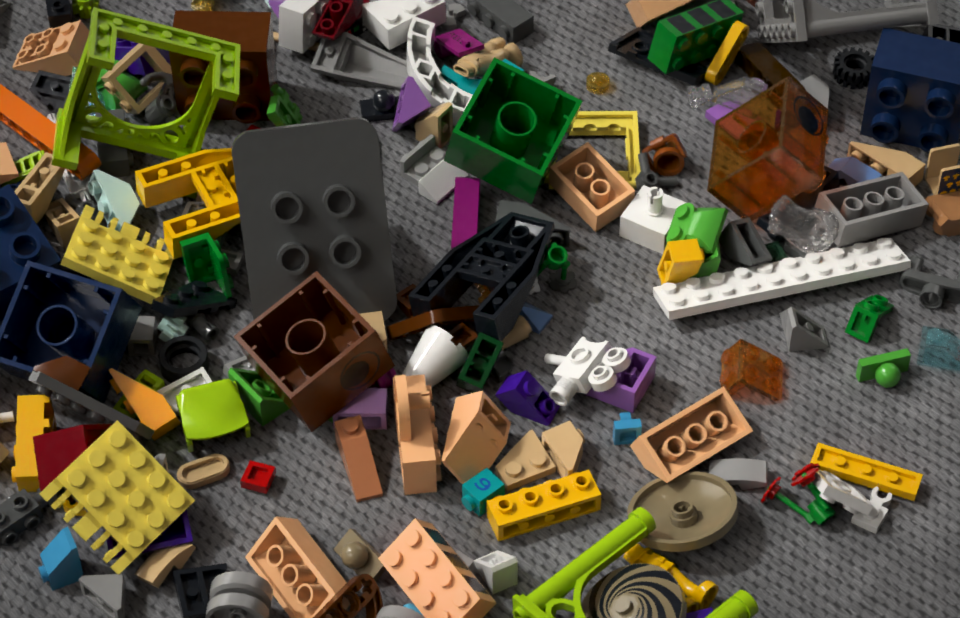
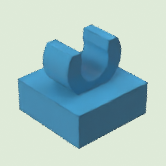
M630 412L619 413L620 420L613 423L614 445L632 444L642 433L641 420L631 419Z

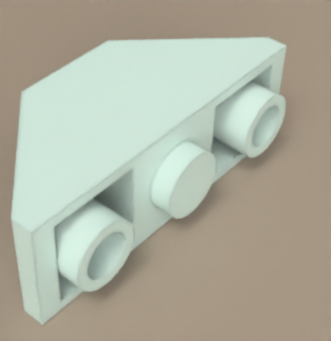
M93 170L88 181L89 193L94 196L98 211L104 212L107 227L111 219L115 217L119 219L115 230L120 231L124 222L132 223L140 203L129 183L101 170Z

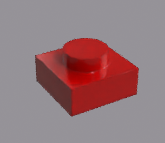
M250 460L240 481L241 488L267 494L276 475V467Z

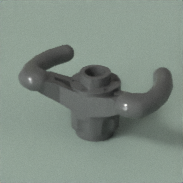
M153 72L144 76L140 80V85L144 87L154 81L164 82L158 97L145 109L146 120L152 125H162L164 122L169 123L180 118L182 115L177 110L173 97L174 85L172 74ZM171 130L165 132L166 134L178 136L176 132Z

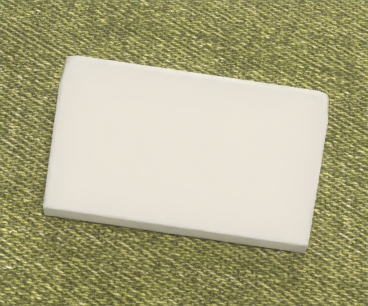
M443 159L419 180V194L435 204H439L455 190V177H469L467 172L445 162Z

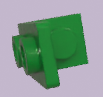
M869 296L855 305L845 333L869 343L879 319L891 312L894 305L888 303V299L883 296Z

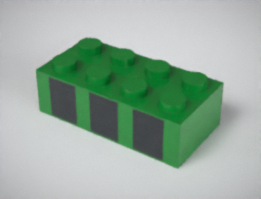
M715 0L662 19L657 23L647 59L662 72L668 74L675 70H680L684 66L687 67L702 60L712 58L716 55L732 25L736 21H742L744 12L730 0Z

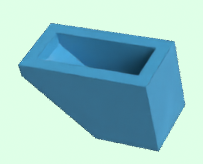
M65 527L40 554L42 566H39L38 570L43 583L49 581L52 591L78 582L79 578L83 576L77 546L69 527Z

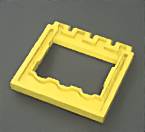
M579 111L568 136L626 135L625 152L628 171L617 172L633 189H637L635 178L641 172L638 159L640 147L637 111ZM549 173L547 174L544 183H549Z

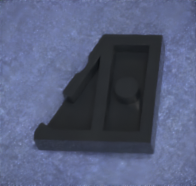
M39 70L29 90L48 110L57 115L59 108H64L74 78Z
M227 563L173 571V580L182 618H205L207 604L210 601L211 582L217 575L227 572Z

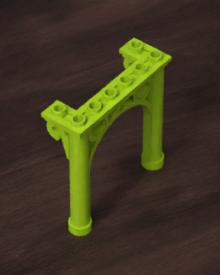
M642 507L636 508L628 515V519L527 596L521 594L519 596L516 593L512 596L513 618H555L557 610L573 612L575 618H586L581 607V596L585 586L594 576L656 529V523L652 515ZM574 589L573 600L564 599ZM739 590L705 618H752L758 613L759 608L755 599L748 592Z

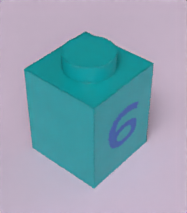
M485 468L462 484L461 500L467 510H473L479 517L487 513V500H491L499 495H505V484L488 468Z

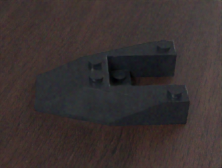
M511 212L451 249L408 295L413 317L436 309L451 308L473 283L492 287L495 289L473 312L477 336L481 332L502 342L514 328L534 284L555 227L554 222Z

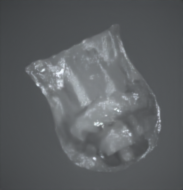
M783 195L777 200L769 214L770 221L767 228L769 233L782 235L790 244L805 253L825 251L836 240L839 233V221L832 212L815 207L813 210L805 209L793 202L787 195Z

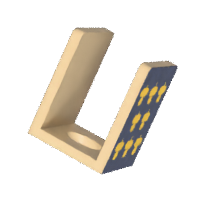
M959 143L930 149L924 179L933 195L960 191V165H957L960 154Z

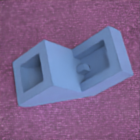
M853 156L836 158L828 166L838 171L839 179L844 178L848 185L883 177L881 173Z

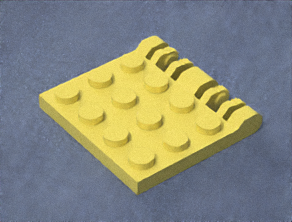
M85 205L60 265L101 283L121 288L127 294L152 304L153 299L161 296L173 262V257L168 248L166 247L165 251H162L164 239L159 238L154 248L147 246L146 244L150 240L151 233L145 231L141 241L136 240L140 228L124 222L120 231H117L115 228L119 219L115 217L111 219L108 228L100 224L104 218V212L98 211L95 220H92L91 217L95 208Z
M118 420L39 493L48 502L61 488L66 490L51 505L54 510L60 508L69 496H72L78 502L74 508H71L65 514L63 519L68 523L82 508L87 512L72 527L85 542L100 527L105 530L90 546L94 551L99 549L109 536L114 539L117 545L104 555L103 560L108 563L122 549L125 551L110 567L116 574H120L195 501Z

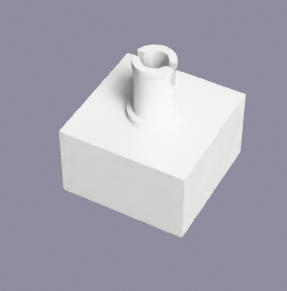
M643 185L620 216L619 236L663 254L667 245L666 237L675 211L680 205L687 202L664 194L661 188L657 191L658 187L650 188Z

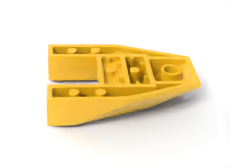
M232 148L206 149L135 171L136 192L145 208L196 192L200 194L207 207L163 222L164 242L173 259L183 257L179 241L209 232L214 241L241 223Z

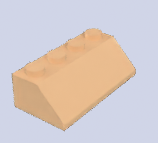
M723 386L643 433L630 447L646 470L669 483L752 433L753 429Z
M276 516L245 557L258 576L268 581L272 586L273 596L290 618H313L347 583L298 519ZM344 597L342 600V605L345 610L350 605V602L346 597ZM327 614L326 618H332V616Z

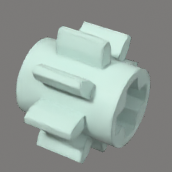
M165 315L157 327L161 331L159 338L167 342L174 337L184 336L189 328L184 324L187 318H171Z

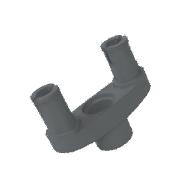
M912 255L910 257L911 268L903 271L900 277V285L903 289L920 296L921 304L929 309L940 307L942 302L960 303V270L956 280L921 272L924 259L919 255Z

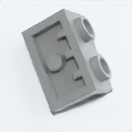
M430 134L427 138L421 140L414 149L404 154L400 160L401 177L418 186V182L423 176L445 158L446 151L436 146L434 135Z

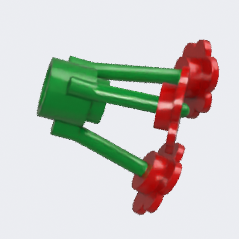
M819 463L806 465L797 471L791 479V486L801 484L804 487L807 485L816 498L807 506L810 510L809 513L779 492L782 488L779 486L780 476L767 488L760 501L763 504L768 498L773 500L777 497L803 516L809 524L815 521L818 526L829 520L836 513L831 505L819 496L821 492L812 482L816 479L814 475L819 471Z

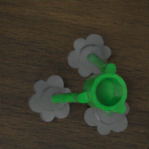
M554 242L551 246H547L537 277L545 268L556 270V273H551L549 276L551 280L550 288L553 291L560 290L561 293L565 294L569 289L573 290L577 287V281L574 279L575 273L572 271L568 272L567 270L570 266V262L567 260V251ZM537 277L528 296L540 292L541 288Z

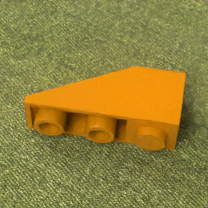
M113 368L109 369L113 377L109 382L117 394L123 392L126 397L123 404L131 415L136 413L140 423L155 431L152 435L154 441L181 424L162 394Z

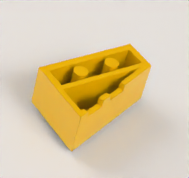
M46 395L17 396L16 445H14V460L16 463L15 466H12L11 476L12 482H17L19 491L25 489L27 492H37V489L40 488L33 436L57 431L51 397Z

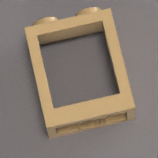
M140 43L113 66L112 71L109 70L101 77L105 83L103 85L104 88L111 95L115 94L120 100L119 105L121 108H124L125 112L131 114H139L159 95L164 82L160 81L136 103L116 79L123 71L142 55L156 72L172 74L171 66L155 47Z

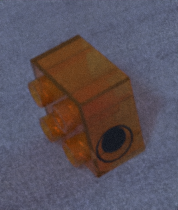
M788 76L716 120L707 191L742 219L750 217L751 221L765 213H771L783 208L788 200L803 191L805 193H812L817 190L826 177L824 161L825 148L829 139L827 135L828 109Z

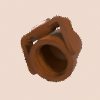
M675 133L666 137L662 135L650 141V145L642 150V153L648 154L650 170L663 176H673L681 172L685 164L684 158L688 157L684 146ZM651 150H655L653 161L650 155L648 154V152Z

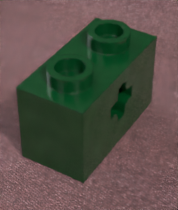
M480 332L460 372L456 386L470 393L483 391L504 343Z

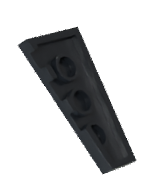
M637 27L609 43V52L665 74L647 59L654 36ZM697 62L666 75L695 86L705 80V73L708 68Z

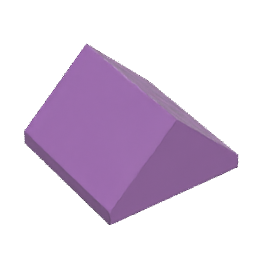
M407 76L401 85L392 131L395 132L423 116L431 107L418 84L411 76Z

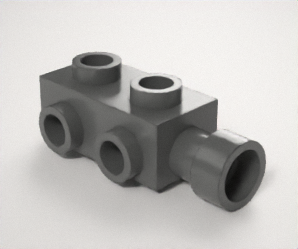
M40 488L37 489V493L33 496L25 489H22L1 503L0 546L3 544L10 546L17 540L18 534L26 529L31 531L37 528L43 518L41 509L46 506L51 507L58 499L57 494L46 502L39 495L41 492Z

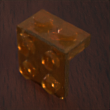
M740 339L723 352L721 356L720 383L721 388L724 386L731 397L745 386L774 401L782 398L783 362L779 357L743 339Z

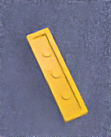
M822 443L817 444L810 464L819 463V470L828 471L840 479L872 489L877 486L879 491L890 492L892 495L915 501L923 474Z

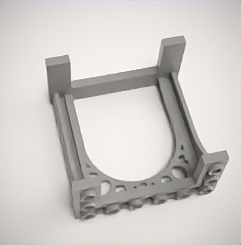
M758 0L755 3L756 15L760 18V25L757 28L758 37L762 39V43L808 41L807 38L883 29V27L939 24L937 0H920L918 2L900 3V0H884V7L841 13L827 9L815 0H785L784 5L778 0Z

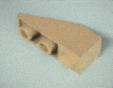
M854 141L849 143L847 157H855L883 176L903 172L914 186L923 180L926 164L909 153Z

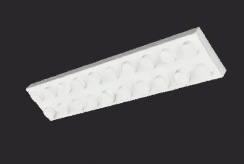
M879 238L877 241L868 243H856L853 246L844 248H832L829 251L820 253H808L805 258L788 257L777 262H766L748 268L740 267L724 273L716 272L710 276L692 277L680 283H664L661 286L653 287V295L667 318L673 320L905 271L911 268V260L892 238Z

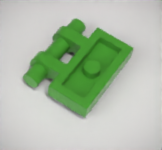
M274 84L271 87L274 95L270 97L267 108L269 120L276 127L301 124L300 121L303 116L300 114L299 107L296 103L290 101L289 94L285 89H281L278 84Z

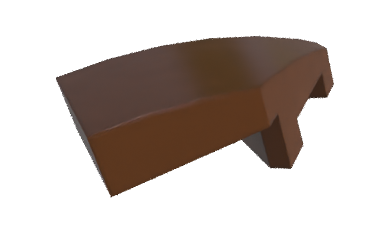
M66 355L34 366L33 371H40L79 391L91 367Z

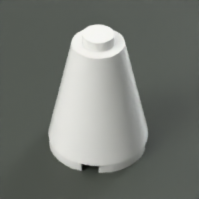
M431 325L425 329L402 375L424 374L426 385H431L432 388L463 366L468 358V353L460 343L456 346L450 341L453 338L451 334L438 326Z

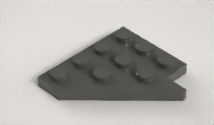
M32 371L28 379L37 385L36 391L48 397L53 394L52 400L64 406L68 405V409L80 415L87 412L86 417L104 424H114L118 420L136 440L140 436L150 440L155 432L139 421L40 371Z

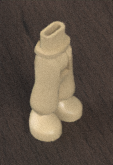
M497 37L484 43L485 49L460 58L457 64L453 66V69L457 74L473 78L485 75L494 57L501 61L505 58L521 67L523 56L515 43H508L506 45L504 38Z

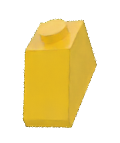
M697 238L667 242L657 267L661 285L668 282L680 283L698 274L701 264L704 263L705 255L704 250L699 247Z

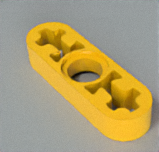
M736 21L732 25L705 73L706 81L717 86L723 80L748 36V25L740 21Z

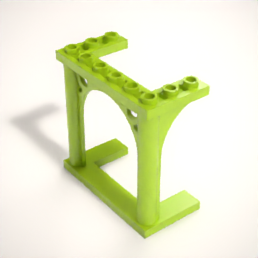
M93 7L90 31L64 108H59L57 112L51 165L76 171L79 162L81 137L169 159H176L201 151L206 130L219 98L235 102L238 99L241 44ZM116 38L210 61L195 100L184 115L166 124L143 126L123 121L106 110L98 98L96 84L101 69L110 71L113 69ZM97 112L102 114V116L96 117L88 114ZM171 130L176 132L178 136L166 134L165 132ZM197 192L186 195V197L196 199Z

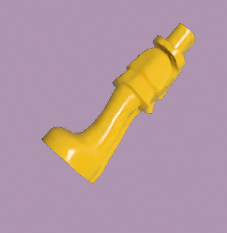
M637 543L625 552L623 556L630 565L639 563L652 564L668 571L676 579L687 596V613L708 608L718 593V586L715 583L707 580L699 586L694 584L675 567L673 562L653 552L649 547L643 548Z

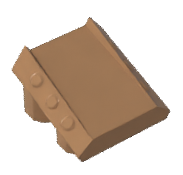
M960 191L937 194L925 198L929 204L926 215L934 218L932 226L934 232L939 235H947L948 237L960 235Z

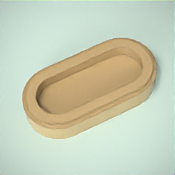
M211 454L183 464L177 471L178 483L185 489H195L221 480L230 472L229 460L222 454Z

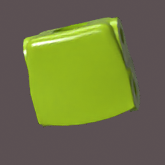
M222 379L183 389L179 395H175L189 453L194 452L192 440L217 438L242 428L245 437H251L249 421L236 381Z

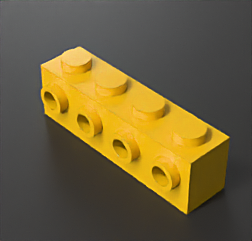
M590 470L574 472L560 479L548 480L537 486L522 488L517 492L504 496L499 495L491 500H487V518L499 542L601 510L602 494Z

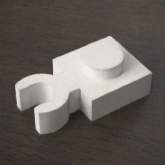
M877 486L873 488L870 500H868L874 506L870 514L867 516L858 511L857 515L853 514L851 523L874 534L878 532L887 517L889 509L886 507L890 505L892 493L890 492L886 498H879L877 496L879 487Z

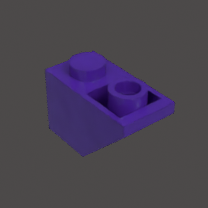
M527 370L507 376L495 395L510 412L545 426L550 425L560 408V405L550 398L549 393Z

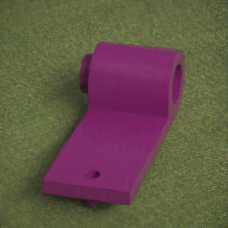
M460 28L435 36L433 44L434 50L440 59L454 54L462 57L485 49L483 43Z

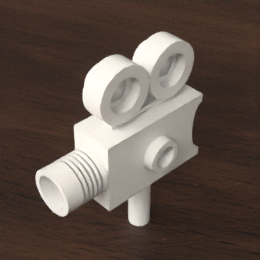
M581 337L567 356L547 353L544 357L545 363L559 366L553 373L557 383L549 392V396L556 404L566 406L576 392L587 394L591 388L597 392L611 389L617 382L616 373L626 370L631 364V358L627 350L617 347L612 348L609 341L606 340L594 343L587 341L585 337Z

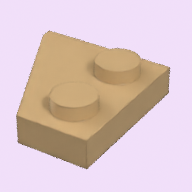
M532 429L495 466V472L505 484V489L510 491L555 473L556 466Z

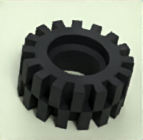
M851 47L850 51L847 48L843 49V53L839 51L834 60V80L837 79L838 84L843 82V87L845 88L848 85L851 86V89H855V86H858V89H863V85L868 87L875 56L870 55V52L867 50L862 52V48L855 51V47ZM848 67H857L861 70H853Z

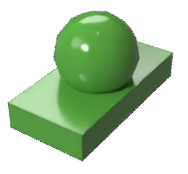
M907 348L859 359L856 377L859 382L876 378L880 386L885 388L894 387L900 381L901 373L908 371L911 354Z

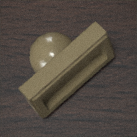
M350 528L333 549L341 557L344 565L353 569L358 575L369 574L377 582L386 570L378 559L381 555L355 529Z

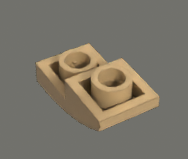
M187 543L155 550L140 566L135 575L140 580L159 588L173 567L178 570L182 569L196 547L193 544Z

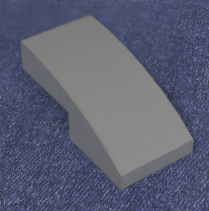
M745 458L709 461V474L724 479L730 485L738 484L741 490L768 486V464L766 461Z

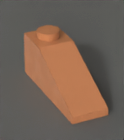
M358 415L334 421L336 443L356 502L383 496L361 416Z

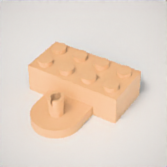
M405 374L394 375L392 377L394 414L404 495L437 492V482L442 481L440 449L437 446L438 433L437 427L434 424L435 411L431 402V385H426L424 374L406 376Z

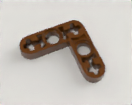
M479 305L442 308L425 312L387 326L389 340L408 337L425 331L431 325L445 326L461 324L462 322L464 324L474 322L473 312Z

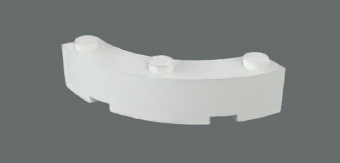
M414 16L407 38L406 63L408 76L414 78L431 105L429 109L447 102L452 103L453 126H456L473 94L467 93L452 83L449 84L441 76V71L431 55L435 42L436 23Z

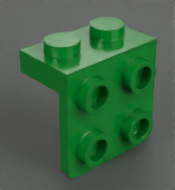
M209 232L179 241L189 283L196 280L205 283L216 280L226 298H231V289L234 288V283L231 275L227 274L226 270L230 265L227 255L221 251L218 240L213 241Z

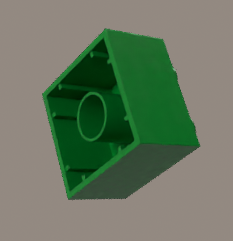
M494 57L452 131L444 161L532 204L549 173L550 166L556 160L573 127L583 101Z

